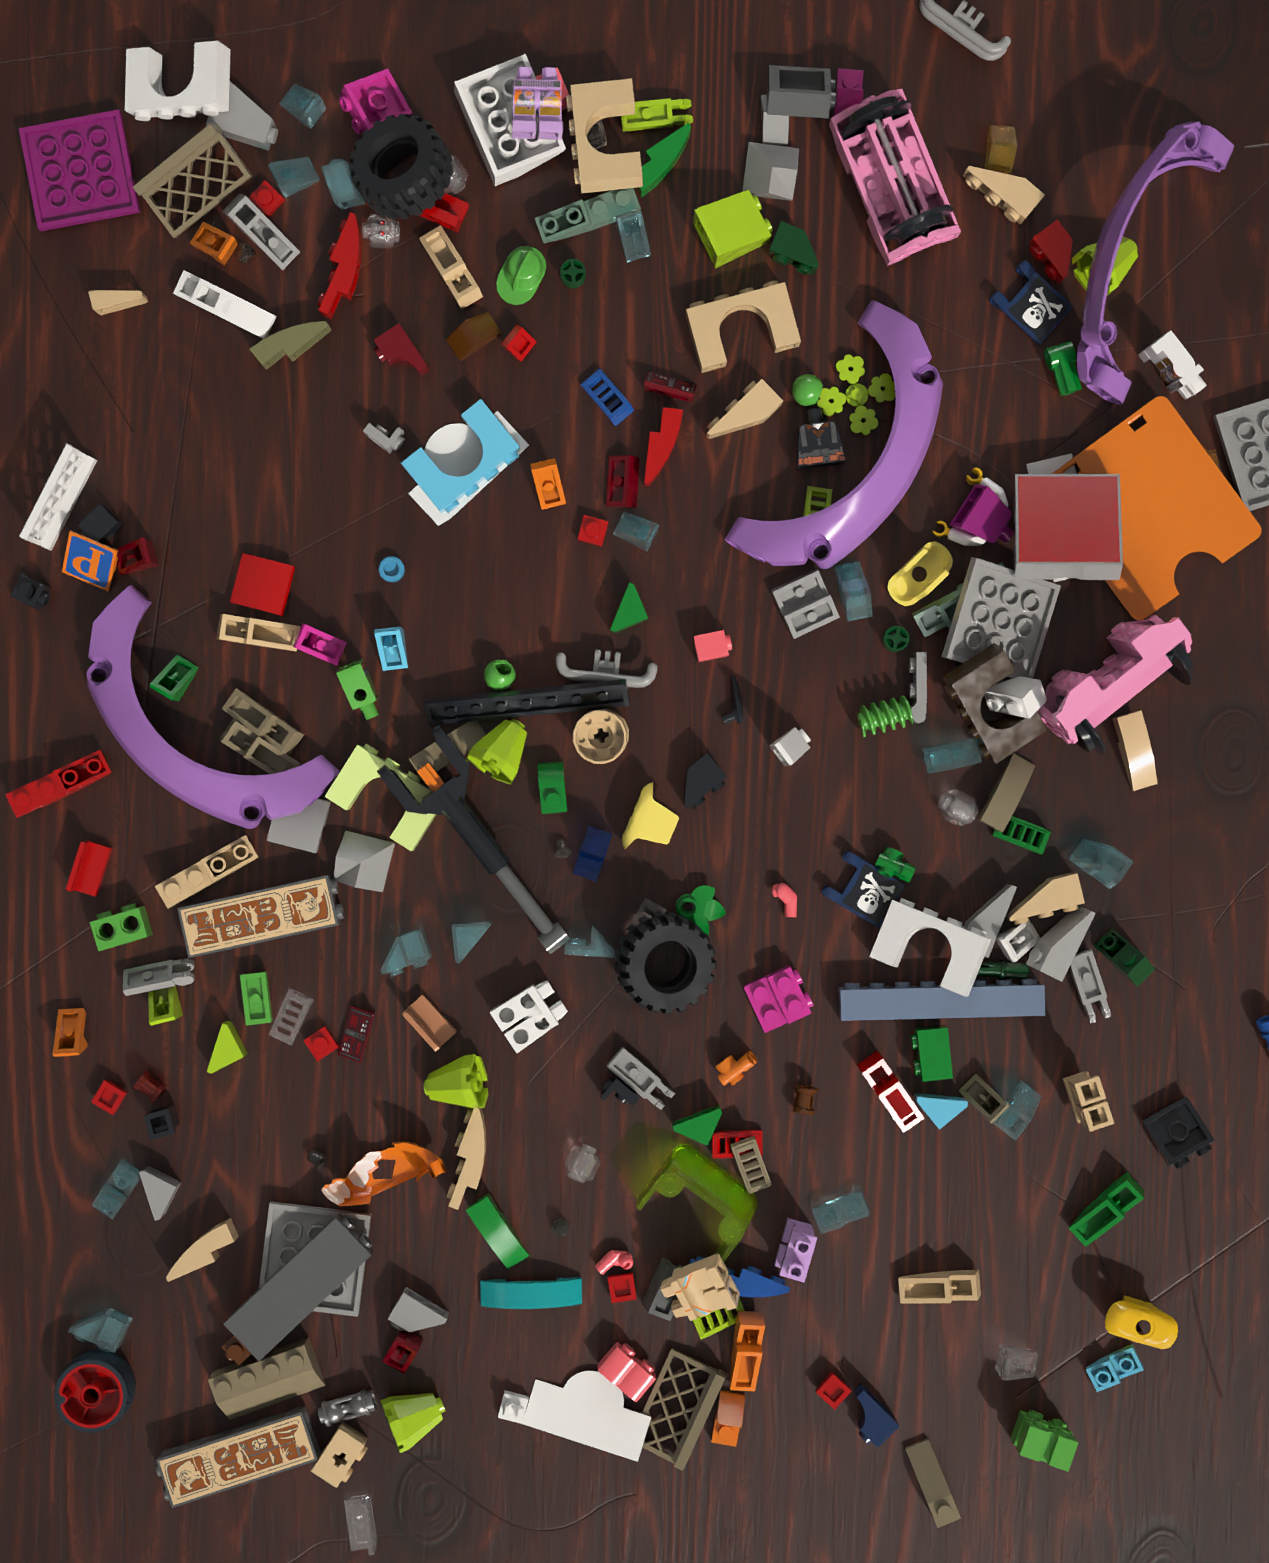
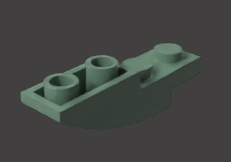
M634 188L618 189L586 201L579 200L535 218L543 243H548L619 221V218L640 210L641 206Z
M963 583L958 585L957 590L912 613L924 637L946 626L948 629L951 627Z

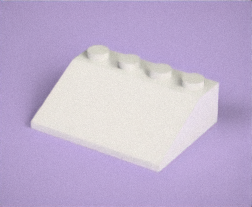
M526 54L454 82V93L494 186L515 179L566 150L562 139H538V111H536L535 139H512L513 84L517 76L518 67L531 68ZM532 70V80H537Z

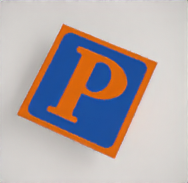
M70 530L62 572L109 592L112 577L116 570L118 550Z

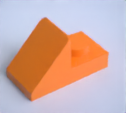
M202 222L190 241L191 245L212 256L222 265L227 263L238 245L233 236L205 222Z
M555 458L530 464L541 509L566 504Z
M84 1008L58 1009L53 1047L54 1057L80 1055L87 1048L88 1043L84 1037L86 1019Z
M720 1390L711 1435L712 1443L736 1447L739 1429L742 1428L745 1394Z

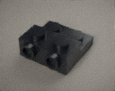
M1187 1096L1142 1121L1155 1142V1147L1169 1168L1175 1166L1176 1169H1179L1190 1162L1188 1157L1195 1153L1200 1157L1212 1150L1210 1145L1215 1140Z

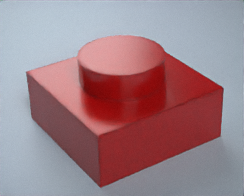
M266 180L248 197L267 218L285 201Z
M516 324L501 345L517 360L522 362L537 341L521 326Z
M584 515L577 540L602 547L609 521Z
M326 1025L303 1040L317 1062L340 1047Z
M105 1079L91 1103L114 1115L128 1091Z
M633 1272L608 1276L611 1303L637 1299Z
M833 1372L815 1389V1392L834 1410L852 1391Z

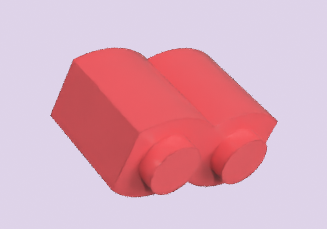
M616 1342L597 1364V1369L629 1398L637 1402L656 1380L655 1368L647 1360L643 1359L641 1361L634 1356L636 1352L628 1344L624 1343L621 1345L619 1342Z

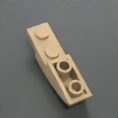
M245 835L156 885L155 888L167 909L257 859L258 855Z
M468 1108L463 1122L468 1124L465 1133H459L455 1143V1147L459 1148L457 1155L466 1158V1160L460 1159L455 1173L460 1175L457 1185L451 1184L446 1198L451 1199L449 1207L457 1210L466 1187L477 1189L483 1171L486 1153V1127L482 1108Z

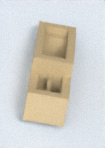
M441 225L419 238L461 310L483 297L477 283Z
M220 614L216 639L297 651L293 645L300 631V626Z
M1142 710L1112 718L1119 739L1118 747L1132 791L1158 784L1152 748Z
M231 1218L214 1226L198 1238L174 1264L166 1276L167 1281H172L215 1262L220 1256L217 1249L235 1242L239 1237Z
M979 1270L932 1272L898 1278L900 1304L951 1303L952 1301L978 1300L981 1296Z

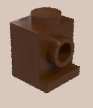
M233 1334L223 1342L224 1355L231 1362L235 1361L240 1365L251 1355L247 1348Z

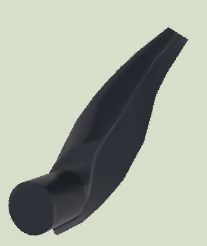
M731 676L730 702L733 711L721 716L724 724L735 720L741 724L743 721L741 693L735 676Z

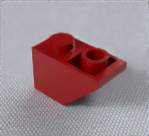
M1057 219L1033 237L1028 245L1030 246L1029 250L1036 260H1040L1046 267L1045 272L1052 281L1055 280L1060 284L1068 276L1073 239Z

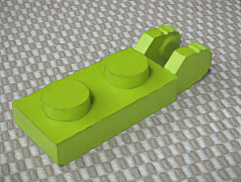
M671 98L635 102V114L621 116L622 130L627 132L693 123V116L672 115V109L684 110L692 106L691 100H671Z

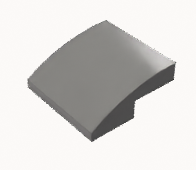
M814 569L771 590L793 639L840 618L818 569Z
M318 798L312 805H307L301 813L273 819L267 841L317 853L331 801Z

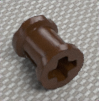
M796 1085L797 1097L796 1105L793 1106V1112L814 1115V1097L818 1093V1088L808 1085Z

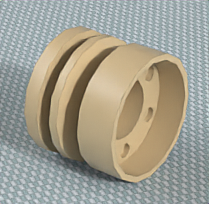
M609 708L589 711L577 722L573 731V743L577 752L585 760L594 764H606L614 761L625 750L629 741V728L625 719L618 712ZM600 728H603L604 732L609 733L605 741H602L600 737L596 738Z

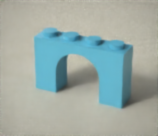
M482 399L461 414L462 419L478 437L483 447L481 462L473 472L460 477L447 475L438 469L421 447L401 463L441 514L444 511L447 513L453 511L459 506V499L464 495L467 497L473 495L479 489L478 484L484 479L490 481L499 473L498 468L504 463L509 465L519 457L517 454L520 451L519 445Z

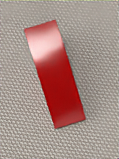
M663 407L660 433L650 432L644 486H650L667 463L680 431L683 409Z
M878 1051L856 1065L903 1133L924 1119Z

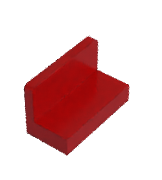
M445 193L441 200L437 199L434 202V207L430 210L429 208L423 210V214L419 215L458 233L469 209V204Z
M90 840L81 841L66 890L70 892L79 891L94 897L98 896L113 848Z

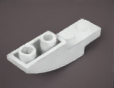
M185 270L173 294L263 339L267 338L277 317Z

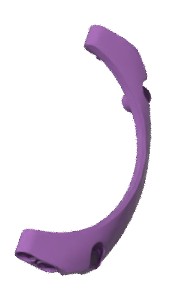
M1199 121L1182 123L1167 131L1165 139L1158 144L1120 195L1102 228L1096 244L1082 315L1083 326L1081 329V341L1077 350V367L1079 379L1086 387L1113 404H1123L1132 382L1119 370L1110 353L1108 345L1114 342L1117 329L1114 323L1104 321L1103 316L1114 261L1131 214L1148 183L1158 175L1187 165L1220 172L1226 168L1234 149V145L1218 130L1207 125H1201Z
M872 300L857 322L877 341L884 351L893 373L896 392V407L892 430L879 460L870 473L845 497L831 506L808 516L783 521H759L738 517L724 539L726 542L763 563L766 561L772 566L803 565L809 558L819 568L828 569L866 540L894 510L912 484L927 453L938 417L943 381L937 369L928 364L932 356L918 325L903 314ZM930 377L935 378L932 383L924 384L926 379ZM828 550L824 558L818 559L821 551Z
M133 585L128 586L93 622L89 658L95 662L87 670L86 679L87 687L102 718L127 754L149 777L173 795L205 813L247 829L257 827L265 815L270 820L301 813L307 805H312L335 781L340 773V770L323 755H319L299 767L284 772L256 776L236 775L210 769L192 761L170 746L156 732L140 707L135 694L130 667L132 643L137 627L152 602ZM94 675H102L105 680L98 683L93 681L92 677ZM253 810L257 814V818L248 819L244 812Z

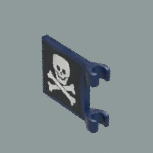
M1024 260L1018 264L1015 270L1028 282L1010 302L999 291L992 294L989 302L1002 311L1034 342L1040 345L1073 306Z
M846 851L842 859L856 867L855 872L841 894L829 886H825L821 893L880 929L892 900L896 901L905 884L893 877L889 878L878 873V868L855 854Z

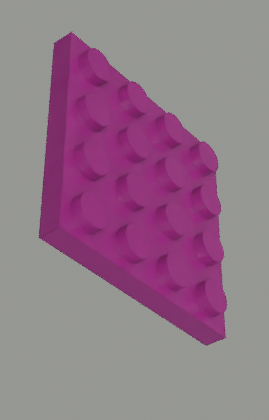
M119 109L19 128L37 227L40 231L141 213L137 192L133 188L135 180L122 113Z

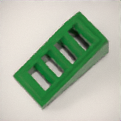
M1012 816L1006 835L995 829L992 833L994 837L1042 855L1051 831ZM1017 824H1019L1021 827L1016 839H1014L1012 836ZM1029 828L1031 831L1026 843L1022 842L1026 829ZM1039 832L1041 834L1035 847L1032 843L1036 833Z

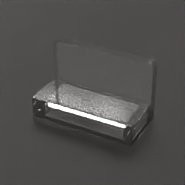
M371 1495L346 1497L344 1504L351 1551L368 1549V1554L374 1555L377 1547V1537Z

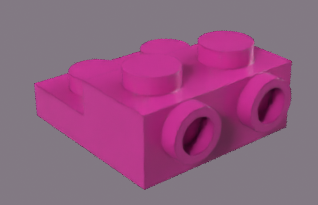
M388 69L344 85L340 94L341 97L339 98L343 111H349L353 118L352 127L356 134H362L366 129L370 130L374 126L373 123L378 120L382 122L386 120L385 117L394 115L398 117L399 114H408L411 117L413 114Z
M789 965L743 986L764 1033L811 1014L810 1007L814 1006L808 992L803 994L799 987V984L803 983L798 970L792 971Z

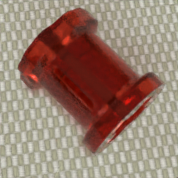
M146 1070L135 1083L133 1089L141 1091L150 1098V1102L155 1103L167 1085L159 1083Z

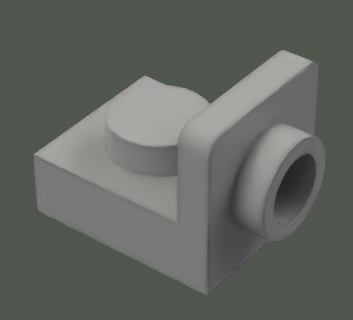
M369 423L363 430L369 439L389 454L393 449L397 451L405 441V438H403L405 433L400 427L396 429L390 438H388L390 433L379 424L374 427Z

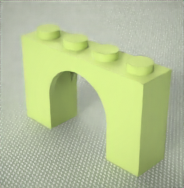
M366 743L364 747L361 745L356 746L325 797L343 809L350 810L364 786L371 780L380 777L377 770L384 765L396 772L419 803L422 802V798L431 790L420 783L421 777L411 771H408L407 774L398 769L400 767L399 763L389 757L383 760L377 756L379 751ZM405 811L404 816L390 838L408 850L413 851L436 814H418Z

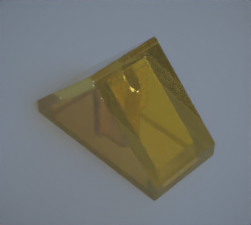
M989 125L985 169L1012 175L1017 150L1015 127Z

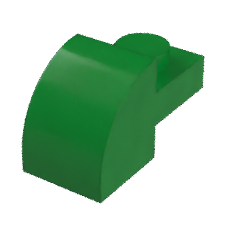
M563 761L538 763L542 814L567 812Z

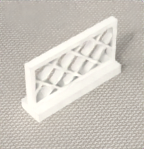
M66 444L19 537L52 551L97 460Z

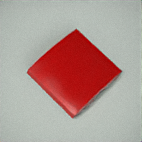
M242 553L230 603L283 616L295 566Z

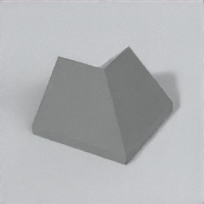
M749 142L742 192L749 190L752 196L792 201L798 170L799 148Z
M345 831L336 855L333 879L355 888L383 892L395 843Z

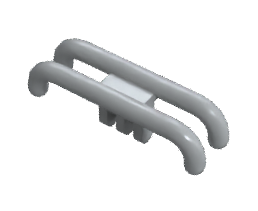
M920 0V11L928 21L978 57L986 61H994L1003 56L1007 51V47L1011 43L1009 36H1004L997 43H991L974 31L985 14L980 12L975 20L971 18L976 8L971 6L969 11L964 13L963 10H965L968 4L965 0L962 1L953 15L933 0Z
M596 649L593 671L570 669L566 664V655L564 653L556 655V667L559 673L564 678L572 681L600 682L626 679L628 687L641 688L653 682L658 670L655 663H650L646 674L643 676L620 675L621 652L615 653V662L610 661L611 651L606 650L604 661L600 660L601 650Z

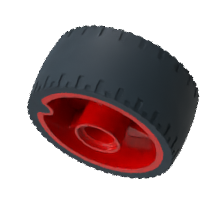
M92 1350L74 1358L61 1372L54 1390V1403L61 1419L73 1429L86 1433L101 1432L118 1423L131 1407L136 1392V1379L131 1366L121 1356L109 1350ZM89 1389L96 1390L98 1392V1397L93 1396L89 1392Z

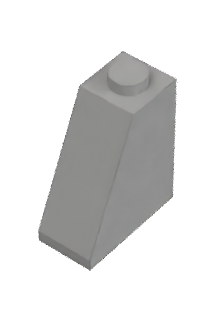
M232 82L229 83V111L219 112L217 116H208L206 126L218 124L224 132L223 136L268 151L271 143L275 144L278 136V129L273 119Z

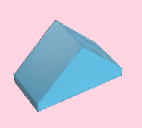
M401 627L375 629L374 633L383 671L408 668L404 629Z
M913 1094L915 1101L939 1130L968 1106V1101L963 1097Z

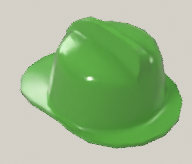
M520 246L509 254L496 282L497 291L505 302L520 305L533 297L546 271V260L543 254L530 246Z

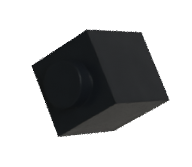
M99 504L78 526L83 530L81 535L105 544L123 524L107 507Z

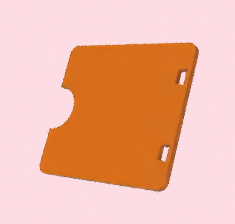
M1158 396L1052 473L1063 474L1066 470L1077 464L1081 470L1077 474H1120L1123 567L1120 580H1105V582L1129 615L1135 620L1147 618L1179 595L1174 582V572L1178 562L1184 556L1192 552H1205L1213 555L1223 564L1261 535V526L1170 401L1163 396ZM1143 416L1146 424L1134 432L1129 424Z

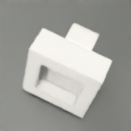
M505 1390L498 1418L522 1424L529 1396Z

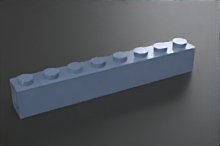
M1035 978L1022 979V983H1012V979H997L996 984H986V980H975L968 997L936 985V981H920L918 986H910V982L899 981L895 982V986H885L884 982H870V987H859V983H844V987H838V1016L841 1021L1045 1016V985L1037 983Z

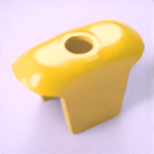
M1123 1295L1122 1301L1113 1303L1106 1314L1105 1328L1112 1335L1159 1349L1170 1348L1177 1338L1178 1325L1175 1319L1151 1303ZM1141 1320H1146L1150 1324V1330L1146 1334L1136 1330V1324Z

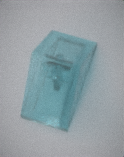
M296 84L291 87L279 103V105L310 129L326 110L322 98L317 93Z
M309 157L270 162L268 164L285 198L320 180Z
M641 209L616 216V228L627 263L651 256Z
M623 512L613 535L648 552L659 531L660 525Z
M490 920L452 924L455 962L460 964L493 924Z

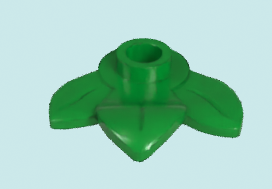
M702 885L696 887L691 894L680 896L676 901L675 908L678 915L688 918L708 936V921L724 916L726 911L721 903L712 899L715 888ZM684 903H692V909L685 910L683 907Z

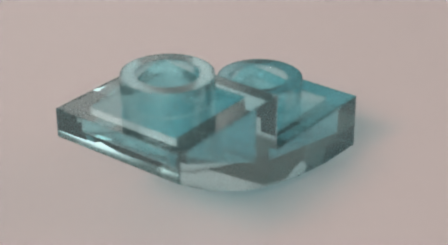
M122 1160L108 1182L101 1189L92 1206L113 1220L140 1181V1171L125 1160Z
M862 1190L844 1195L812 1209L821 1234L845 1227L846 1223L870 1216V1210Z

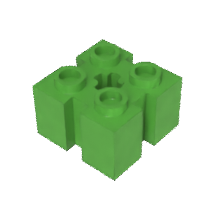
M1020 1410L1010 1438L1012 1443L1017 1446L1016 1449L1019 1455L1038 1462H1046L1050 1466L1069 1472L1078 1446V1441L1072 1436L1073 1432L1067 1427V1423L1053 1418L1052 1421L1043 1420V1415L1033 1410H1029L1028 1413Z

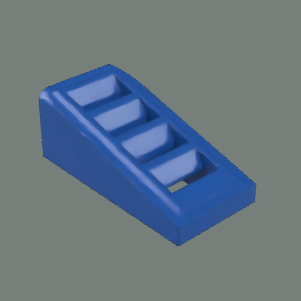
M600 368L580 384L614 426H617L634 411L630 402ZM603 380L604 383L593 392L591 388ZM610 388V391L608 393H606L602 398H598L599 395H601L605 390ZM616 396L617 399L606 407L605 404Z

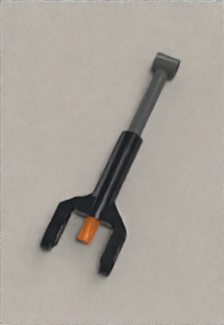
M438 724L431 732L435 737L436 744L459 772L458 775L453 774L443 781L429 762L423 765L416 772L427 784L431 792L422 798V802L419 803L394 770L384 765L377 770V773L407 812L445 816L489 875L496 873L500 881L541 934L537 937L541 944L552 954L571 938L558 921L553 924L507 865L510 860L464 800L469 762Z

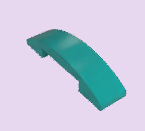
M582 1277L556 1278V1280L506 1282V1279L480 1280L481 1306L541 1309L582 1304Z

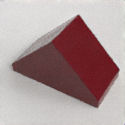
M139 538L116 549L118 550L117 567L120 575L159 566L153 542L147 538Z
M405 1329L404 1331L399 1330L382 1362L404 1374L418 1353L423 1338Z

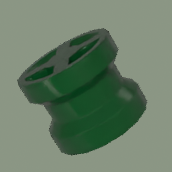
M568 259L562 264L560 274L563 284L573 289L582 286L586 280L584 264L578 259Z
M892 626L882 635L883 646L891 652L900 651L909 643L908 631L901 626Z

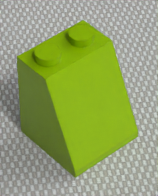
M749 190L699 207L694 211L693 225L715 269L770 242V233L773 232L772 226L767 218L763 219L759 211L762 209L757 196H752Z

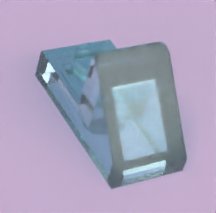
M592 924L591 944H586V939L571 938V943H565L564 955L615 958V949Z

